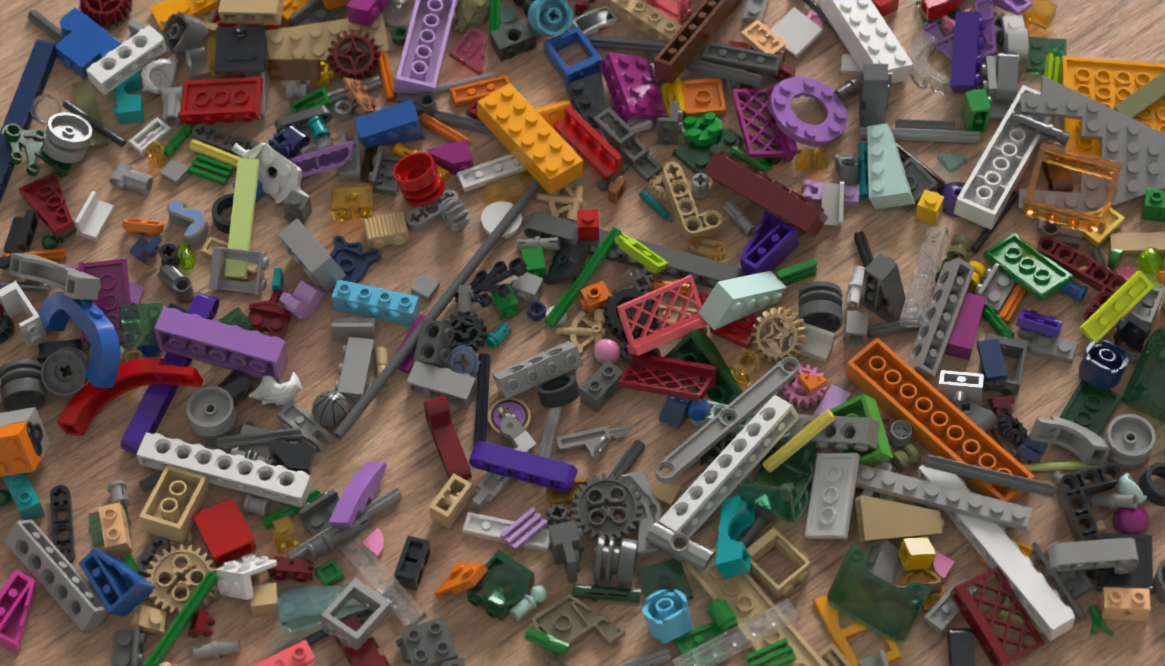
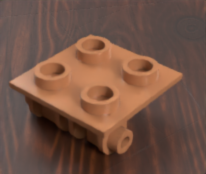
M343 78L346 83L343 86L345 89L344 93L351 103L358 101L354 104V108H357L356 110L360 116L378 111L376 108L378 106L377 102L373 97L368 96L365 91L366 86L361 80Z

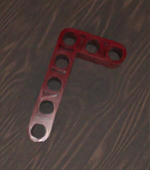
M1043 236L1038 241V250L1073 275L1074 278L1100 292L1085 311L1084 322L1117 291L1114 290L1115 287L1122 286L1127 282L1120 274L1052 236ZM1045 247H1052L1050 250H1044ZM1062 257H1070L1067 260H1061ZM1082 266L1087 267L1085 270H1079ZM1099 276L1105 277L1103 280H1096Z

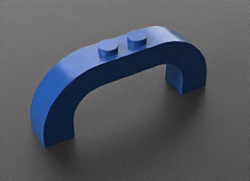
M64 292L53 293L43 303L38 314L45 330L64 331L71 317L86 334L91 345V358L85 377L94 387L113 388L120 365V346L114 326L103 314V311L93 303V300L73 299L64 295Z

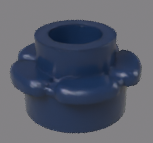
M539 301L532 302L528 307L527 316L532 318L533 321H540L546 317V306Z

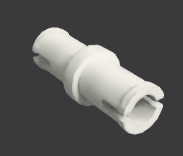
M862 266L854 267L852 280L848 283L849 293L846 305L850 308L859 307L865 270Z

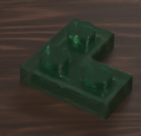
M1028 37L1025 73L1044 74L1045 58L1049 53H1052L1053 57L1058 56L1059 59L1066 56V39Z

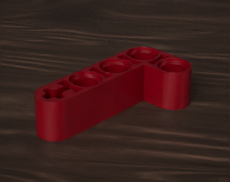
M445 395L424 401L426 420L448 479L453 474L465 480L472 478L469 464L451 420L450 409Z

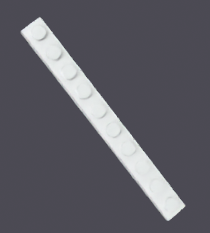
M630 118L627 125L638 133L652 128V121ZM600 128L595 129L608 143L610 142ZM512 154L457 172V178L465 193L526 172L527 170Z

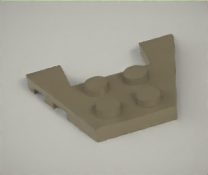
M569 593L532 617L534 629L548 635L551 633L552 637L570 643V645L594 629L608 646L625 636L624 629L616 627L604 616H599L592 611V608ZM541 647L547 666H568L559 654L548 649L543 650V647Z

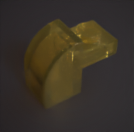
M1030 0L1033 6L1019 14L1023 16L1025 29L1031 23L1046 29L1055 17L1057 4L1049 0Z

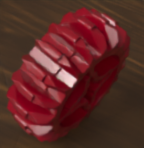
M80 0L79 8L83 14L101 28L107 26L110 29L111 25L118 27V22L124 23L125 18H129V12H132L133 1Z
M354 29L350 30L351 35H347V32L343 31L344 37L336 35L338 42L332 40L331 45L333 47L328 48V52L331 53L327 55V60L331 61L329 67H335L333 69L334 74L340 72L339 79H343L346 76V78L358 80L357 77H361V80L364 81L365 74L371 78L372 73L370 70L377 71L375 65H380V60L377 58L381 57V52L377 51L379 45H373L375 38L368 40L369 33L362 36V30H359L357 35L354 34ZM356 42L365 45L370 52L358 49ZM350 43V48L347 51L338 54L345 44ZM353 48L355 49L357 59H355V64L353 63L351 53H353ZM370 58L368 64L358 70V64ZM338 60L350 63L352 70L344 68Z

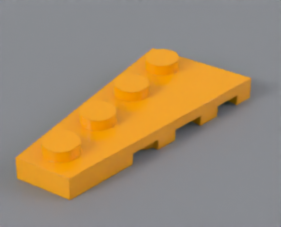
M167 0L149 7L163 32L164 25L172 14L176 15L178 14L177 12H182L198 18L219 7L221 0Z

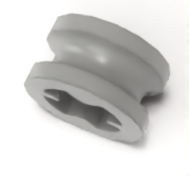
M348 100L338 101L335 104L336 117L341 120L351 118L353 115L352 103Z

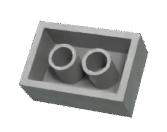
M298 218L278 234L283 240L280 244L318 288L323 286L326 291H329L336 285L337 280H342L346 276L343 270Z

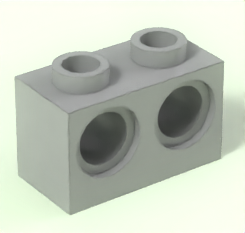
M1154 286L1134 306L1132 314L1151 326L1161 303L1164 290Z

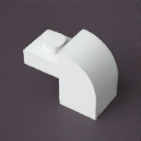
M1023 16L1002 17L1001 21L1005 37L1003 42L1004 53L1019 54V62L1026 61L1028 54V32L1024 26Z

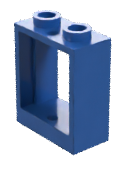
M579 26L544 42V55L565 84L601 72L602 58ZM578 42L589 58L568 68L556 51Z

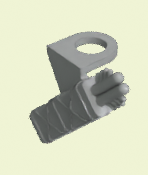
M623 425L613 426L611 430L608 429V426H602L560 435L556 438L559 452H568L585 447L592 458L597 461L607 447L608 442H611L612 437L616 439L624 438L629 431Z

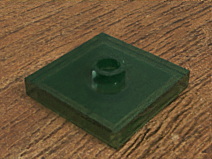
M670 559L637 569V575L646 599L654 592L667 589V592L678 590L685 595L687 600L693 599V594L680 560Z

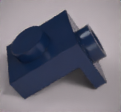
M155 235L149 242L140 237L129 252L146 264L151 257L155 258L159 254V246L162 239Z
M1028 435L1025 443L1019 446L1016 453L1021 455L1019 459L1030 465L1032 462L1039 463L1049 443L1033 441Z

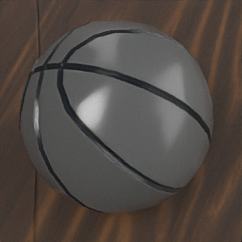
M333 390L319 394L312 404V415L315 421L325 428L338 427L350 412L347 399L341 393Z

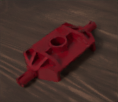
M275 289L269 301L251 303L249 305L250 312L243 329L260 333L266 331L270 333L268 336H277L283 340L291 320V314L278 304L282 292Z

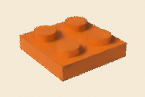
M720 77L681 81L686 117L701 115L707 112H713L716 115L726 114Z

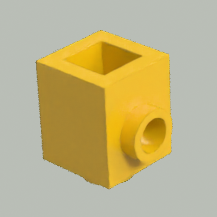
M925 189L917 204L915 219L934 226L942 211L944 196Z
M928 537L903 539L898 556L905 571L930 569L933 559L936 557V551Z

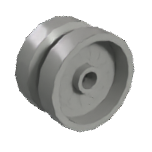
M54 114L49 118L42 144L44 152L54 160L63 163L81 161L85 158L92 134L91 125L86 119L76 114Z
M207 386L196 390L189 397L186 410L190 427L195 436L204 441L212 442L216 438L222 437L235 429L237 415L233 399L228 391L217 386Z
M1124 414L1116 417L1110 423L1104 439L1111 447L1106 458L1107 461L1117 465L1121 470H1135L1145 465L1155 443V431L1152 425L1145 418L1135 414Z

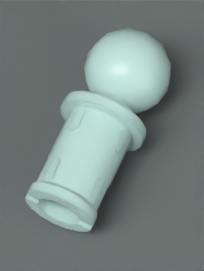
M543 586L533 587L530 591V596L525 594L523 599L509 610L512 617L519 621L531 609H536L535 603H542L546 600L547 590Z

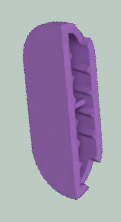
M353 141L289 158L288 160L302 169V177L334 169L349 161L353 154Z

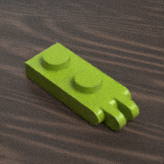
M626 234L615 237L614 241L619 245V248L627 253L630 259L644 265L647 271L656 274L666 269L668 262L636 239L630 238Z

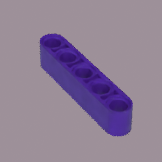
M477 441L475 443L469 460V464L476 469L561 492H570L572 490L578 469L571 464L485 441Z

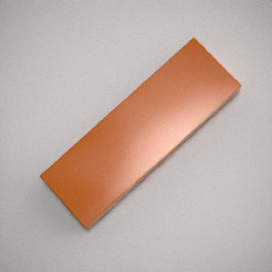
M508 75L450 88L454 106L458 108L470 105L475 97L482 99L509 84L510 80Z

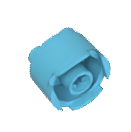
M535 0L528 11L529 25L536 34L543 37L564 33L569 29L573 21V11L566 0Z
M667 589L654 592L647 597L642 610L651 636L659 639L662 643H670L673 639L692 630L690 610L687 599L682 592L678 590L667 592Z

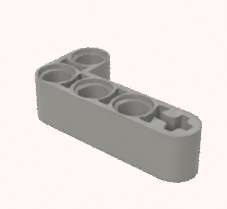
M1133 538L1057 543L1047 547L1051 570L1056 572L1114 567L1116 574H1127L1134 571L1138 564L1135 539Z

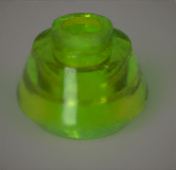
M1150 246L1139 255V259H1137L1139 269L1146 274H1158L1164 268L1162 257L1154 247Z

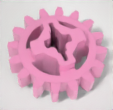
M799 363V373L793 379L792 385L789 386L788 383L780 392H783V399L789 398L790 404L797 403V408H800L801 404L808 408L809 403L816 406L817 400L822 401L827 387L809 395L798 381V376L808 373L809 375L824 377V373H817V367L810 369V364L803 368L801 363ZM790 366V372L794 371L795 367Z

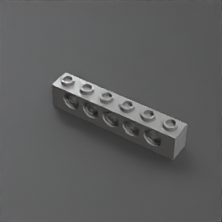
M960 258L944 263L907 362L925 380L936 376L975 269Z
M32 519L16 521L4 542L36 577L37 581L44 586L50 596L57 601L63 611L71 617L78 628L82 631L99 628L108 610L98 594Z

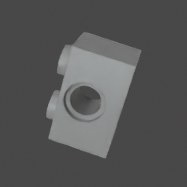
M941 370L938 391L953 405H957L964 400H970L981 406L984 374Z

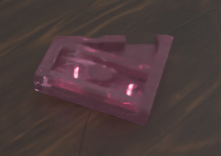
M471 25L449 52V57L474 73L482 75L488 35Z

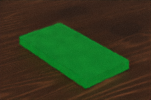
M1016 233L1009 235L983 252V257L993 265L995 263L999 264V270L1041 301L1073 281V275Z

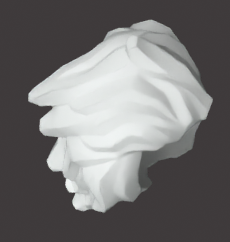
M172 54L167 59L153 60L142 69L141 83L144 92L149 91L150 93L161 94L163 87H171L174 84V76L177 70L176 64L179 62L178 59H175V54Z
M292 372L289 381H280V384L272 376H263L258 388L248 395L251 399L261 400V405L276 403L277 406L282 405L284 408L293 401L294 397L303 387L294 372Z

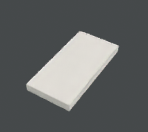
M817 453L804 535L807 539L848 538L860 459L859 454Z

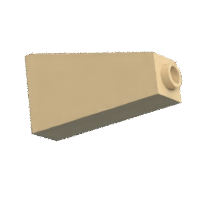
M868 496L854 498L859 542L938 535L944 529V519L940 516V511Z

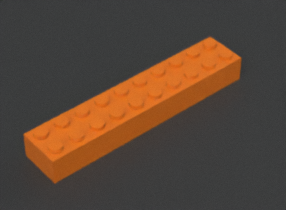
M878 337L847 362L845 376L865 394L875 399L876 403L894 420L909 422L912 426V436L935 456L938 457L940 455L942 458L1035 479L1032 473ZM960 476L977 494L1013 504L1028 493L1027 491Z

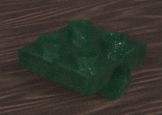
M163 302L119 306V327L124 349L158 345L154 327L163 310Z

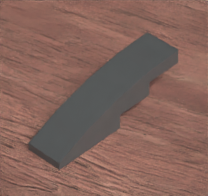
M609 107L593 118L614 148L647 183L652 179L653 175H658L662 172L663 167L649 155V149L636 138V132Z

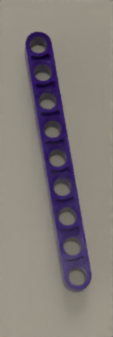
M197 293L187 314H197L202 318L212 320L217 313L219 299ZM166 352L163 357V361L167 366L171 364L186 367L190 366L193 360ZM149 385L122 437L121 449L137 454L146 432L156 433L179 385Z

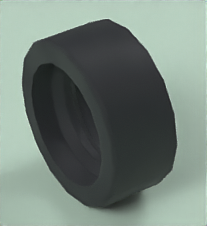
M233 193L219 197L213 203L211 209L214 225L218 230L227 234L230 232L231 221L221 219L220 213L228 207H233Z
M562 374L539 384L537 393L544 407L557 408L577 399L580 395V389L573 375Z
M1157 462L1150 465L1142 474L1139 480V487L1143 496L1146 495V499L1157 506H1165V493L1155 487L1151 478L1154 475L1165 479V463Z

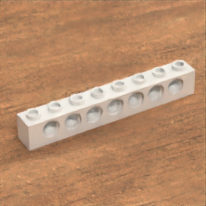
M774 395L659 520L661 525L675 533H683L690 539L800 418L793 405Z
M146 432L136 454L139 464L142 466L164 471L166 465L207 476L208 483L301 508L306 504L313 486L311 476L303 471L295 472L288 470L284 466H272L261 460H249L242 455H230L220 449L211 450L200 444L192 445L178 438L173 440L159 433L151 434ZM183 456H188L186 459H180ZM223 467H229L226 470H221ZM245 472H250L248 475H242ZM267 477L270 478V479L267 480V481H263L264 478H267ZM285 483H291L289 486H283Z

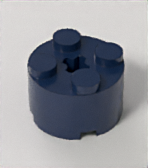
M1103 340L1102 343L1093 341L1087 346L1080 363L1079 378L1093 386L1099 387L1102 391H1109L1120 383L1128 364V356L1126 358L1123 348L1111 341Z

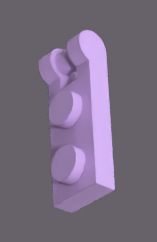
M805 179L802 181L803 192L801 195L807 199L806 203L811 200L816 204H822V184L838 183L814 182L813 180ZM844 185V206H858L859 185Z

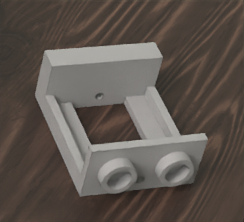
M213 247L209 289L261 295L266 290L267 279L264 278L265 270L269 266V258L266 257L267 253ZM225 259L256 263L258 265L256 281L243 282L223 279Z

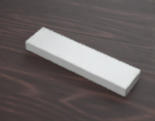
M468 512L462 534L507 544L500 538V534L512 525L514 521ZM531 526L524 534L515 539L513 543H516L535 526ZM542 529L522 547L548 553L550 547L549 529Z

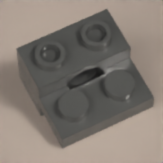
M575 520L550 525V548L554 564L564 563L568 583L577 581V573L580 572L581 551H584L582 529L577 528Z

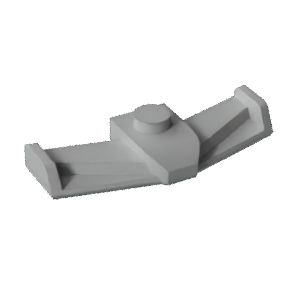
M642 471L620 475L623 476V483L631 481L629 488L637 487L635 494H641V500L638 502L643 503V508L639 509L643 511L642 517H638L640 524H633L635 528L639 527L638 558L654 556L659 552V547L646 541V536L652 524L657 523L660 525L659 520L662 517L660 503L657 502Z

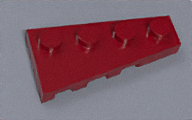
M55 172L18 189L21 197L35 210V213L56 237L74 229V224Z

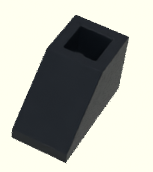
M281 439L269 440V452L280 466L295 472L303 471L310 475L313 461V445L305 442H298L297 444L288 443Z

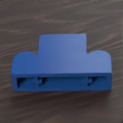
M75 7L60 20L62 34L65 37L55 47L58 59L68 70L72 69L82 78H87L86 69L122 43Z

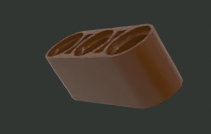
M270 59V80H321L320 59Z
M1059 142L1039 144V157L1049 191L1072 193L1073 180L1062 144Z

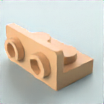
M758 19L744 29L740 35L756 51L779 55L781 51L784 52L786 43L783 39L776 36L768 26L762 24Z

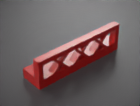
M570 105L564 108L565 117L554 124V130L606 181L622 170V156Z

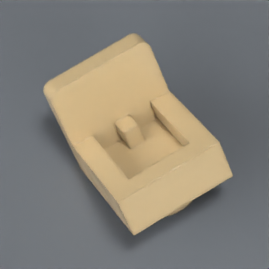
M141 605L130 615L129 624L131 625V631H135V626L140 625L143 631L161 635L164 632L167 612Z

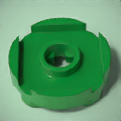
M713 112L688 116L684 119V125L682 126L683 138L688 143L689 141L695 142V146L711 145L718 141L717 137L723 135L722 122Z

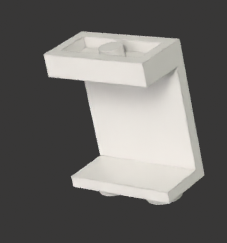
M15 281L0 289V301L5 314L12 318L24 311L29 318L19 323L27 347L37 346L38 343L46 340L47 336L40 316Z

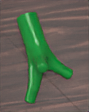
M1089 606L1088 610L1093 619L1091 634H1095L1097 628L1100 627L1112 637L1114 633L1103 621L1097 606Z

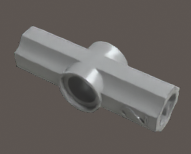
M657 523L652 524L646 536V541L669 552L672 558L684 560L704 571L711 563L714 552L690 541L687 535L675 533ZM677 544H682L685 547L682 549H678L674 546Z

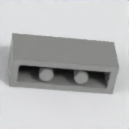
M349 337L347 345L343 346L342 356L344 357V362L339 365L340 381H336L335 391L341 393L349 404H356L368 390L375 356L374 339Z
M415 361L406 381L408 393L429 399L445 395L449 405L467 410L477 389L476 378L469 374H460L453 372L449 368H439L419 361Z

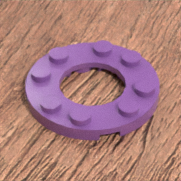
M792 77L785 79L775 87L770 96L769 112L776 119L777 127L785 135L799 143L809 146H819L823 143L831 144L841 136L846 127L847 113L841 99L834 93L831 87L813 78ZM800 96H805L806 98L809 96L816 99L818 104H822L823 111L827 114L825 122L819 125L804 123L792 112L791 100Z

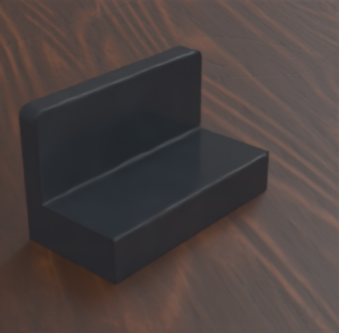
M27 209L24 218H13L4 246L5 253L11 254L22 250V252L30 251L39 222L35 210Z

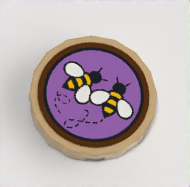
M504 398L494 403L489 410V426L500 437L503 436L499 428L502 420L506 417L516 418L526 431L530 426L531 412L522 400Z

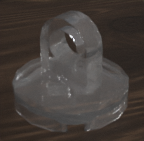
M390 0L387 7L381 12L383 13L385 26L390 28L404 26L409 29L415 1Z

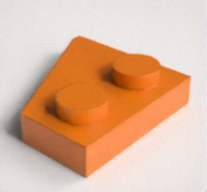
M459 562L452 567L451 573L434 594L438 599H443L448 591L456 594L464 589L472 588L488 569L481 563Z

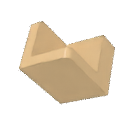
M276 583L252 586L254 597L250 598V607L253 616L280 613L279 594Z

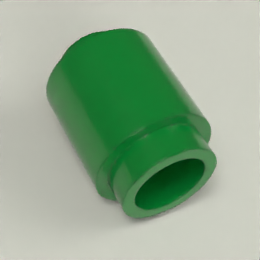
M718 598L708 605L707 614L717 629L721 630L724 634L730 632L739 624L736 620L737 616L725 599L720 601Z

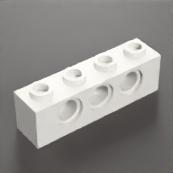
M148 25L86 69L90 82L106 95L144 68L148 63L167 51L165 39Z

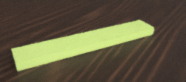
M238 159L228 248L250 251L260 165L258 159ZM226 259L225 278L246 279L248 261Z

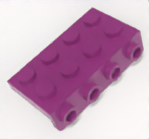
M608 53L601 63V71L617 115L626 124L630 118L658 121L659 117L668 118L669 116L647 58Z
M127 259L90 263L78 262L79 267L75 268V270L100 279L98 299L93 300V303L103 311V314L114 326L119 344L135 342ZM81 330L83 342H86L88 347H91L88 337Z

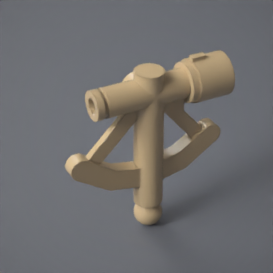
M568 185L552 194L538 193L536 200L549 202V208L554 217L559 218V214L568 210L566 220L578 223L577 210L580 209V206L583 207L584 205L582 197L585 188L578 185L574 195ZM563 188H565L570 197L560 196L558 194ZM556 203L567 205L559 210L556 209Z
M594 310V322H590L585 318V312L581 311L572 321L571 327H557L555 333L556 335L570 336L571 342L577 346L581 355L583 348L594 340L595 348L598 341L605 337L606 328H604L606 322L603 314L605 310ZM583 321L590 328H578V325ZM576 336L590 337L582 344H579Z

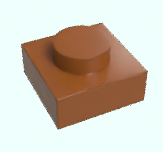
M618 176L615 181L609 184L607 189L609 202L616 205L626 191V178Z

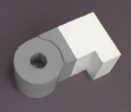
M506 417L502 420L499 428L500 433L504 438L510 440L516 448L515 450L528 453L535 448L537 443L516 418Z

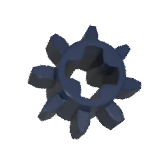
M284 132L273 134V140L268 141L269 146L284 157L290 156V150L295 149L292 136H287Z

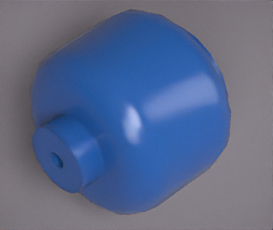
M703 398L701 401L691 400L687 408L688 416L694 421L704 420L709 415L708 402Z

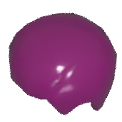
M1137 505L1135 509L1119 508L1114 513L1112 522L1116 531H1121L1124 534L1141 535L1147 530L1149 517L1147 512Z

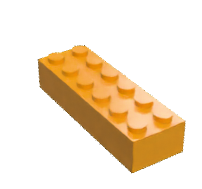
M511 83L477 101V117L549 194L583 176V160Z

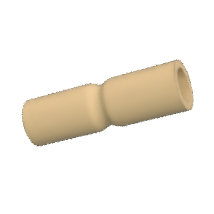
M377 347L374 350L377 377L388 364L386 347ZM390 379L384 385L382 390L389 389L391 387Z

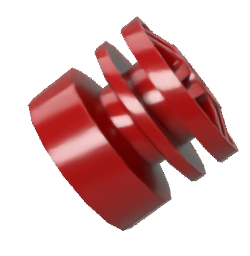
M417 152L402 158L393 169V176L401 189V193L407 204L412 207L430 205L437 201L445 191V183L438 172V168L431 155L427 153Z

